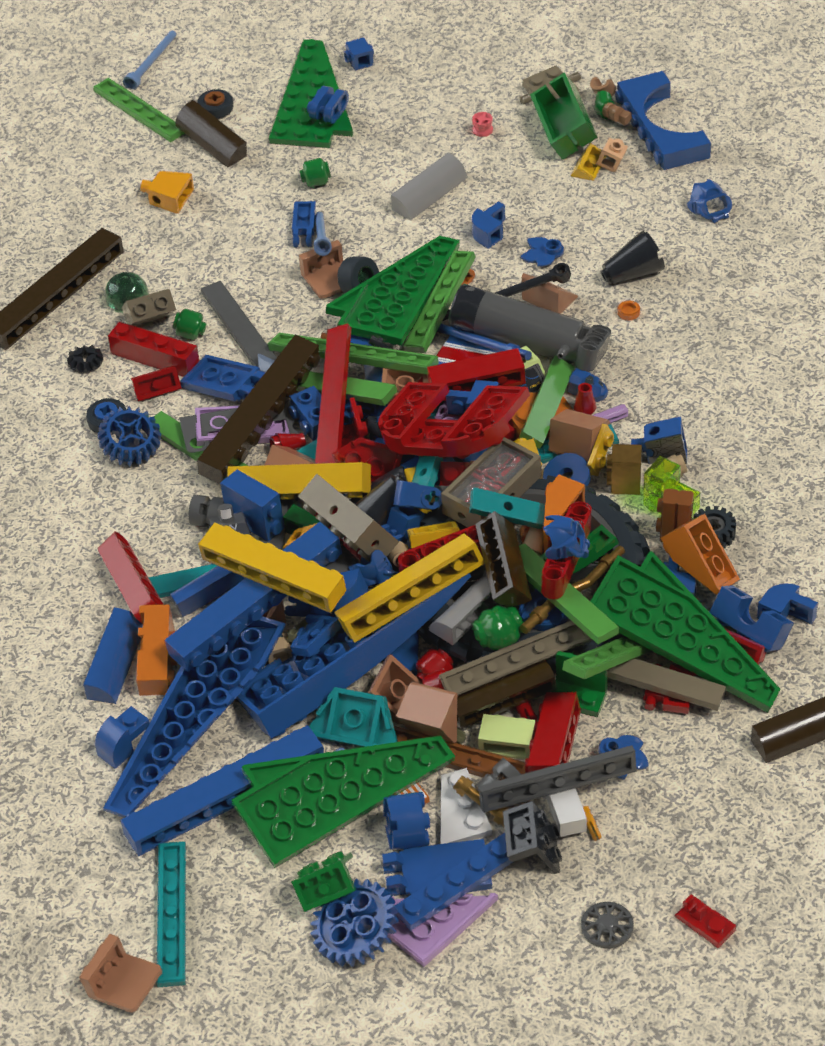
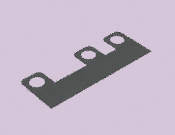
M288 399L282 413L277 414L273 421L286 419L290 434H304L303 431H297L293 428V423L299 419H293L289 414L290 399ZM237 408L200 414L201 436H208L207 432L218 431V429H214L210 425V420L213 417L224 416L229 419ZM197 415L179 417L187 451L191 453L204 451L210 444V441H205V445L201 448H193L190 445V441L197 437ZM221 417L215 418L212 421V424L216 427H222L226 423V420Z

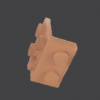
M338 240L331 242L332 249L325 256L318 255L314 249L299 255L301 275L321 299L342 292L338 284L337 274L343 262L342 244Z
M109 934L105 941L99 945L96 954L89 964L83 968L79 979L89 998L128 1012H135L162 974V969L158 964L126 954L119 937Z

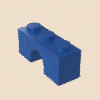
M734 585L722 586L709 613L715 616L721 625L731 626L736 629V634L765 647L764 651L781 650L794 622L774 610L763 611L759 620L755 622L749 614V606L753 597Z

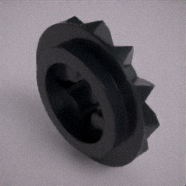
M84 344L81 348L75 347V351L69 352V357L67 358L68 366L73 371L79 373L94 371L103 363V354L100 348H95L94 345L87 347ZM87 355V359L84 362L83 356Z

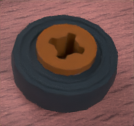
M221 89L205 91L198 97L197 101L198 104L217 119L229 115L234 105L231 94Z

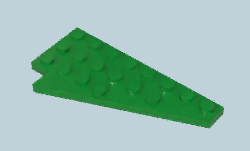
M303 39L269 136V144L330 148L334 135L353 137V129L346 109L335 123L325 122L323 117L320 120L312 119L309 117V113H307V105L315 97L318 89H321L322 86H328L334 89V93L339 89L323 40Z
M439 235L327 304L326 314L341 317L337 326L348 323L352 328L351 335L371 339L372 336L382 337L384 339L383 342L402 346L427 303L454 250L458 251L460 240Z
M650 551L641 567L618 555L590 602L619 627V633L710 682L726 686V691L768 713L781 690L779 686L654 552Z
M441 736L245 764L241 767V770L253 788L232 799V805L273 867L276 868L383 804L384 797L398 795L455 761V755Z

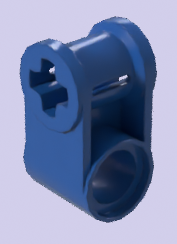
M397 480L393 505L426 510L436 509L442 504V492L435 487ZM431 493V496L435 497V502H430L429 505L425 495H430Z

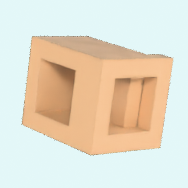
M609 137L596 164L611 172H616L628 146L624 145L621 139ZM605 155L615 159L616 162L613 163L605 159Z

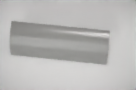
M450 153L445 154L391 194L392 210L411 221L468 178L464 166L454 155Z
M487 572L430 625V632L454 645L472 627V623L478 620L483 611L491 609L497 603L492 597Z

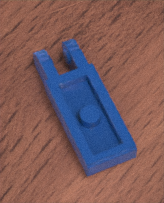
M315 201L294 202L292 221L293 247L299 246V235H306L307 247H312L316 214Z

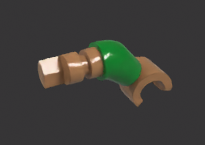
M593 77L590 81V87L596 95L594 110L597 115L603 119H611L627 125L631 121L632 114L622 107L616 106L612 101V96L617 90L612 79H608L603 85L598 77Z

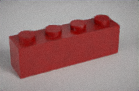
M118 322L108 335L112 355L160 370L175 366L178 375L182 377L199 362L197 345L123 322Z
M518 348L427 367L428 382L445 383L448 385L449 390L471 392L475 380L498 382L499 386L526 384L525 366Z
M546 692L544 702L539 705L540 717L539 721H535L534 739L530 740L529 758L525 759V773L569 762L581 713L577 692Z

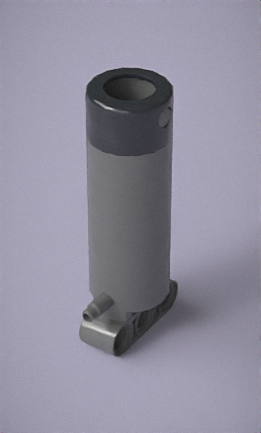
M467 284L461 285L457 290L449 314V325L452 328L505 344L513 343L519 345L520 348L527 346L535 354L551 359L556 355L559 359H563L569 364L575 361V366L583 371H593L607 352L611 329L606 326L593 325L590 328L585 326L583 320Z

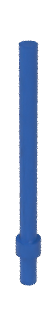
M441 324L437 332L500 352L518 348L522 359L530 360L532 357L530 351L521 349L519 345L513 343L505 344L470 332L458 330L445 324Z

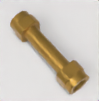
M462 775L453 786V789L460 796L463 797L466 794L480 805L479 791L472 786L474 782ZM503 807L488 811L494 816L493 821L504 827L503 811L508 810V808Z

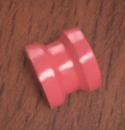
M478 112L473 115L472 123L474 126L472 131L476 136L485 137L493 132V126L491 125L493 122L492 115L487 112Z

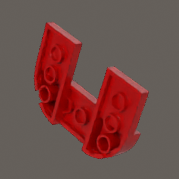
M408 382L381 413L378 426L385 445L398 455L457 457L463 459L470 454L498 445L503 441V438L510 432L508 422L530 396L528 387L487 385L458 420L427 418L450 392L448 385L445 383Z

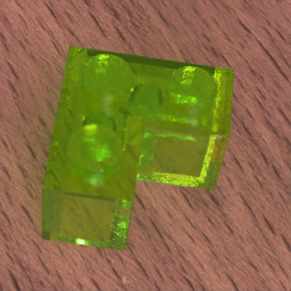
M659 456L644 473L643 505L652 512H657L658 498H663L664 490L676 489L678 491H693L694 515L700 508L701 492L680 483L681 465L662 456Z

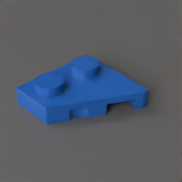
M308 614L305 618L308 623L306 628L302 627L299 629L297 637L293 640L290 648L294 655L306 657L316 655L320 648L327 641L333 639L342 628L338 618Z

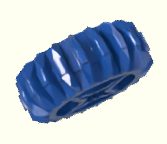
M130 406L124 411L119 407L118 413L111 410L109 416H105L103 423H100L98 432L99 447L103 449L105 456L110 455L111 462L118 459L119 465L123 464V462H127L129 467L132 465V462L140 465L142 459L148 462L150 456H154L156 449L160 447V426L158 423H155L156 419L154 416L149 417L148 411L140 413L139 407L133 411ZM141 429L147 434L148 439H145L143 434L140 433ZM112 433L116 435L117 439H119L118 443H116L111 437Z

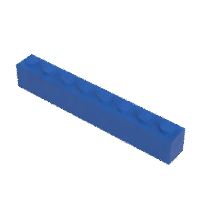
M321 522L317 523L283 549V551L293 552L298 557L307 561H315L322 567L327 566L330 562H334L342 554L339 537ZM245 578L167 637L164 641L168 653L180 666L189 672L194 667L199 666L212 653L220 650L234 636L241 634L247 626L259 620L264 613L273 606H277L288 595Z
M308 725L294 730L289 735L270 742L267 746L247 754L232 764L223 766L220 770L208 776L201 777L198 781L176 790L161 800H156L149 806L130 813L121 819L123 833L139 857L157 848L158 843H166L233 809L232 799L253 788L241 770L243 765L324 753V747Z

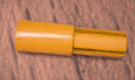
M583 806L587 818V828L594 841H597V835L600 840L602 836L590 812V808Z

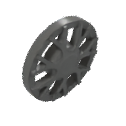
M615 902L594 904L585 911L581 919V930L586 940L592 945L604 949H612L625 944L630 939L634 929L631 913L624 906ZM606 908L607 913L601 915L597 909ZM614 909L620 911L617 916L611 914ZM588 916L597 918L596 922L588 921ZM628 920L629 925H620L618 921ZM596 927L597 932L590 936L587 931ZM617 930L625 934L620 939L615 935ZM601 935L610 936L609 942L600 941Z

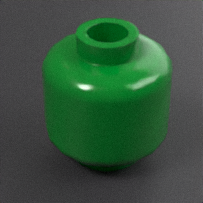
M322 158L305 161L303 169L299 170L302 183L307 182L310 188L327 184L328 178H331L328 162H324Z
M185 308L181 312L176 313L172 329H175V333L179 337L196 340L199 335H204L207 323L203 322L202 313Z

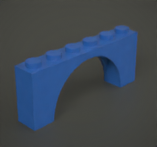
M663 71L617 82V91H615L617 103H621L623 109L631 112L632 118L630 122L632 127L637 128L639 138L644 139L647 150L653 153L655 163L660 164L663 170L710 159L711 142L704 131L687 133L669 131L655 125L647 118L646 112L653 105L670 98L671 82Z

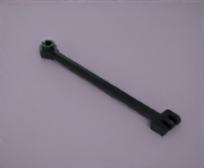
M559 263L546 274L495 293L510 297L550 281L566 283L570 280L571 271L568 264ZM450 309L447 311L443 321L449 319Z

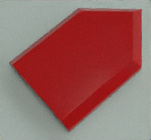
M362 437L331 453L336 463L363 462L371 464V482L399 467L403 455H398L396 452L391 451L385 444Z

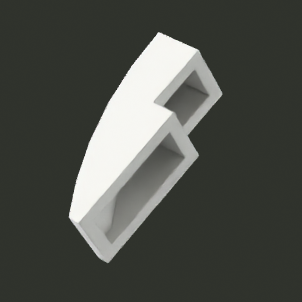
M575 788L546 796L560 837L587 831V818Z

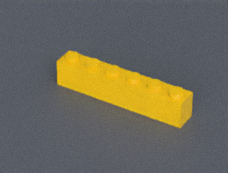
M363 462L228 466V476L238 469L278 492L281 500H294L295 495H299L316 474L341 494H348V498H362V493H369L371 491V464Z
M214 522L198 543L203 560L329 613L332 612L346 592L344 577L340 572L324 568L315 561L302 559L293 552H285L276 548L271 543L256 540L249 534L239 533L227 525L222 526Z
M462 534L334 613L345 633L354 642H357L485 564L476 543L466 534Z

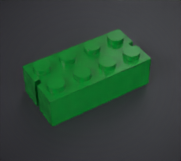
M565 72L549 82L560 98L556 99L546 84L530 94L549 143L562 160L578 150L577 147H584L598 138L579 92Z

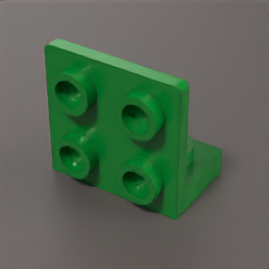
M558 651L556 654L557 689L552 692H577L581 714L598 718L607 696V670L582 679L562 670L564 661L578 655Z
M341 850L321 861V865H319L318 861H315L297 871L298 876L291 883L304 912L356 890L346 863L353 858L351 852L343 854Z

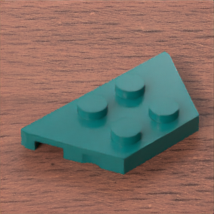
M334 687L328 695L326 703L320 706L316 712L317 716L309 725L316 737L365 747L397 742L387 698L359 691Z

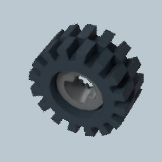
M707 506L705 511L702 508L699 509L698 514L695 513L692 520L705 514L711 526L718 528L714 531L723 548H726V544L730 546L732 540H735L736 518L735 516L732 517V512L726 513V508L723 507L721 510H718V506H714V509H710V506Z

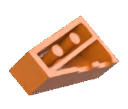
M170 604L139 605V614L141 615L143 625L142 628H138V636L141 637L140 650L137 651L136 677L139 695H165L176 676L173 666H177V662L169 655L164 641L175 632Z

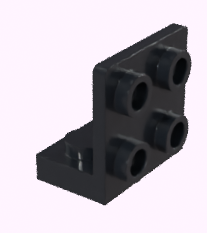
M531 801L503 811L507 857L511 862L538 854L554 874L560 873L559 862L562 861V855L557 846V839L560 837L557 826L547 819L544 810H540Z

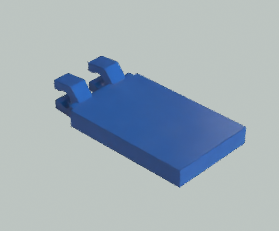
M205 355L180 380V384L186 390L235 402L236 400H244L265 372L260 371V368L257 366Z
M484 839L407 848L399 853L382 854L384 874L403 873V876L393 875L386 877V890L391 896L413 894L485 846ZM491 877L470 892L492 889Z

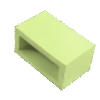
M483 714L478 737V748L509 758H529L530 740L534 739L535 720Z

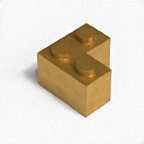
M612 444V454H607V469H612V471H607V485H611V494L640 495L642 445Z

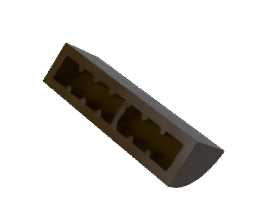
M191 100L180 110L175 126L220 163L229 168L247 157L246 141L195 100Z
M494 511L475 524L492 597L495 602L501 605H522L531 601L532 597L514 525Z
M543 661L457 697V721L461 729L482 721L483 714L496 715L542 696L546 692L556 690V676L549 664Z
M825 697L752 725L751 742L766 763L825 740Z

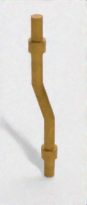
M617 546L609 555H604L598 561V566L584 579L571 585L579 592L591 587L605 572L609 571L618 555L622 556L625 553V549L622 546ZM547 600L543 605L537 606L530 613V617L520 626L521 632L527 634L537 624H541L555 605Z

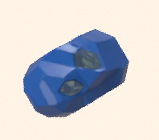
M578 368L571 374L568 390L572 395L577 396L578 386L581 383H589L592 386L595 402L602 401L607 397V386L600 381L599 377Z

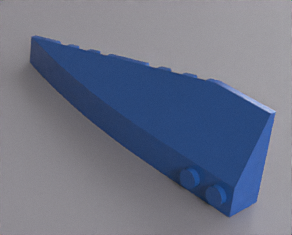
M470 573L357 642H354L341 628L336 636L327 641L320 648V651L312 657L294 655L292 651L293 656L283 662L280 658L262 668L236 697L237 701L271 739L282 735L288 727L304 720L309 713L324 704L334 687L347 688L395 651L471 577Z
M262 616L259 620L247 626L241 634L234 636L225 643L220 650L208 656L199 666L194 667L189 672L182 666L180 667L105 803L104 811L125 818L141 805L265 666L285 628V623Z

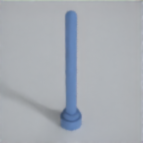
M172 30L165 36L135 72H130L124 77L123 84L126 88L135 90L140 85L141 76L176 37L175 31Z
M317 212L315 214L317 238L314 241V250L318 255L325 256L330 253L332 246L330 239L326 237L324 215L322 212Z

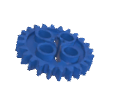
M357 878L354 881L356 887L354 892L321 905V911L313 912L318 919L310 923L315 929L310 933L315 939L313 944L331 963L336 961L343 967L347 962L351 967H354L357 959L364 965L366 956L374 960V951L378 950L383 953L384 949L381 945L383 943L391 944V940L387 936L397 932L392 925L399 923L395 916L399 911L394 905L396 902L385 887L382 888L378 882L372 884L369 879H366L362 884Z

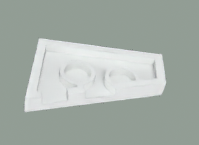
M467 768L441 775V844L477 840L492 835V828L480 805L466 794L463 797L460 796L453 789V786L462 775L471 780Z

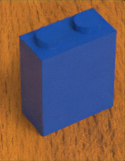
M238 469L220 482L224 504L232 505L233 514L239 512L244 514L252 533L269 542L282 532L285 526L278 492Z

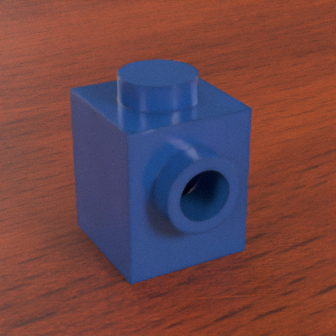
M364 37L345 42V61L347 63L350 62L355 71L374 65L373 47L367 43Z

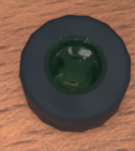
M362 256L348 257L341 263L338 269V284L341 290L346 293L379 273V268L371 258Z

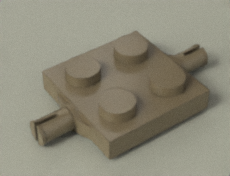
M555 65L523 79L522 86L528 93L519 97L520 102L524 105L532 101L530 94L545 84L556 99L560 98L549 82L563 72ZM578 71L567 75L572 82L581 79V74Z

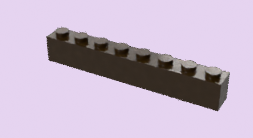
M104 228L99 229L0 311V348L4 350L9 349L124 253L121 236Z
M296 334L199 456L197 459L199 475L220 484V482L228 477V466H238L240 462L245 461L248 451L252 446L258 444L262 433L271 427L275 416L282 413L285 403L290 396L296 394L298 386L301 383H305L312 368L318 366L321 359L318 344Z

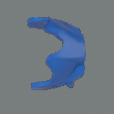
M707 179L703 183H694L687 206L692 213L701 215L705 219L716 223L723 218H729L728 213L732 209V201L718 183ZM719 197L723 202L724 209L709 213L707 201Z
M560 515L545 516L546 520H553L543 528L546 535L552 541V546L545 551L548 559L557 560L572 556L588 557L590 541L585 538V532L579 521Z
M374 550L371 553L370 562L361 556V564L357 563L348 567L349 570L359 568L367 586L383 583L399 573V571H394L391 563L380 550Z

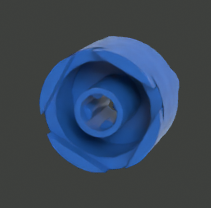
M423 792L384 797L383 813L387 822L385 829L390 849L402 850L429 846L427 829L430 828V818L428 812L423 813L422 808L425 807Z

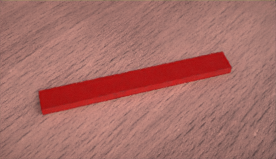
M348 323L328 329L315 464L336 463L331 453L342 446L352 329Z

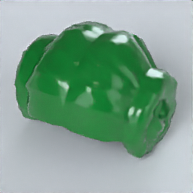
M497 605L491 610L483 611L478 620L472 623V630L475 639L483 648L488 647L498 651L518 641L520 633H522L520 626L524 622L516 607L505 608Z

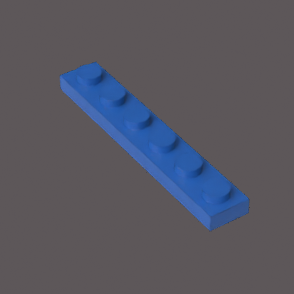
M505 832L396 904L395 906L399 912L395 915L412 931L513 863L507 857Z

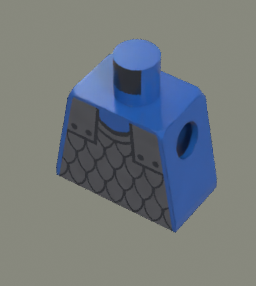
M681 417L646 424L644 426V438L631 439V444L642 445L641 452H646L649 464H658L673 454L676 456L681 454L685 464H687V443Z

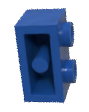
M315 386L291 395L290 406L288 407L291 417L299 419L297 421L300 424L301 430L312 441L318 437L321 394Z

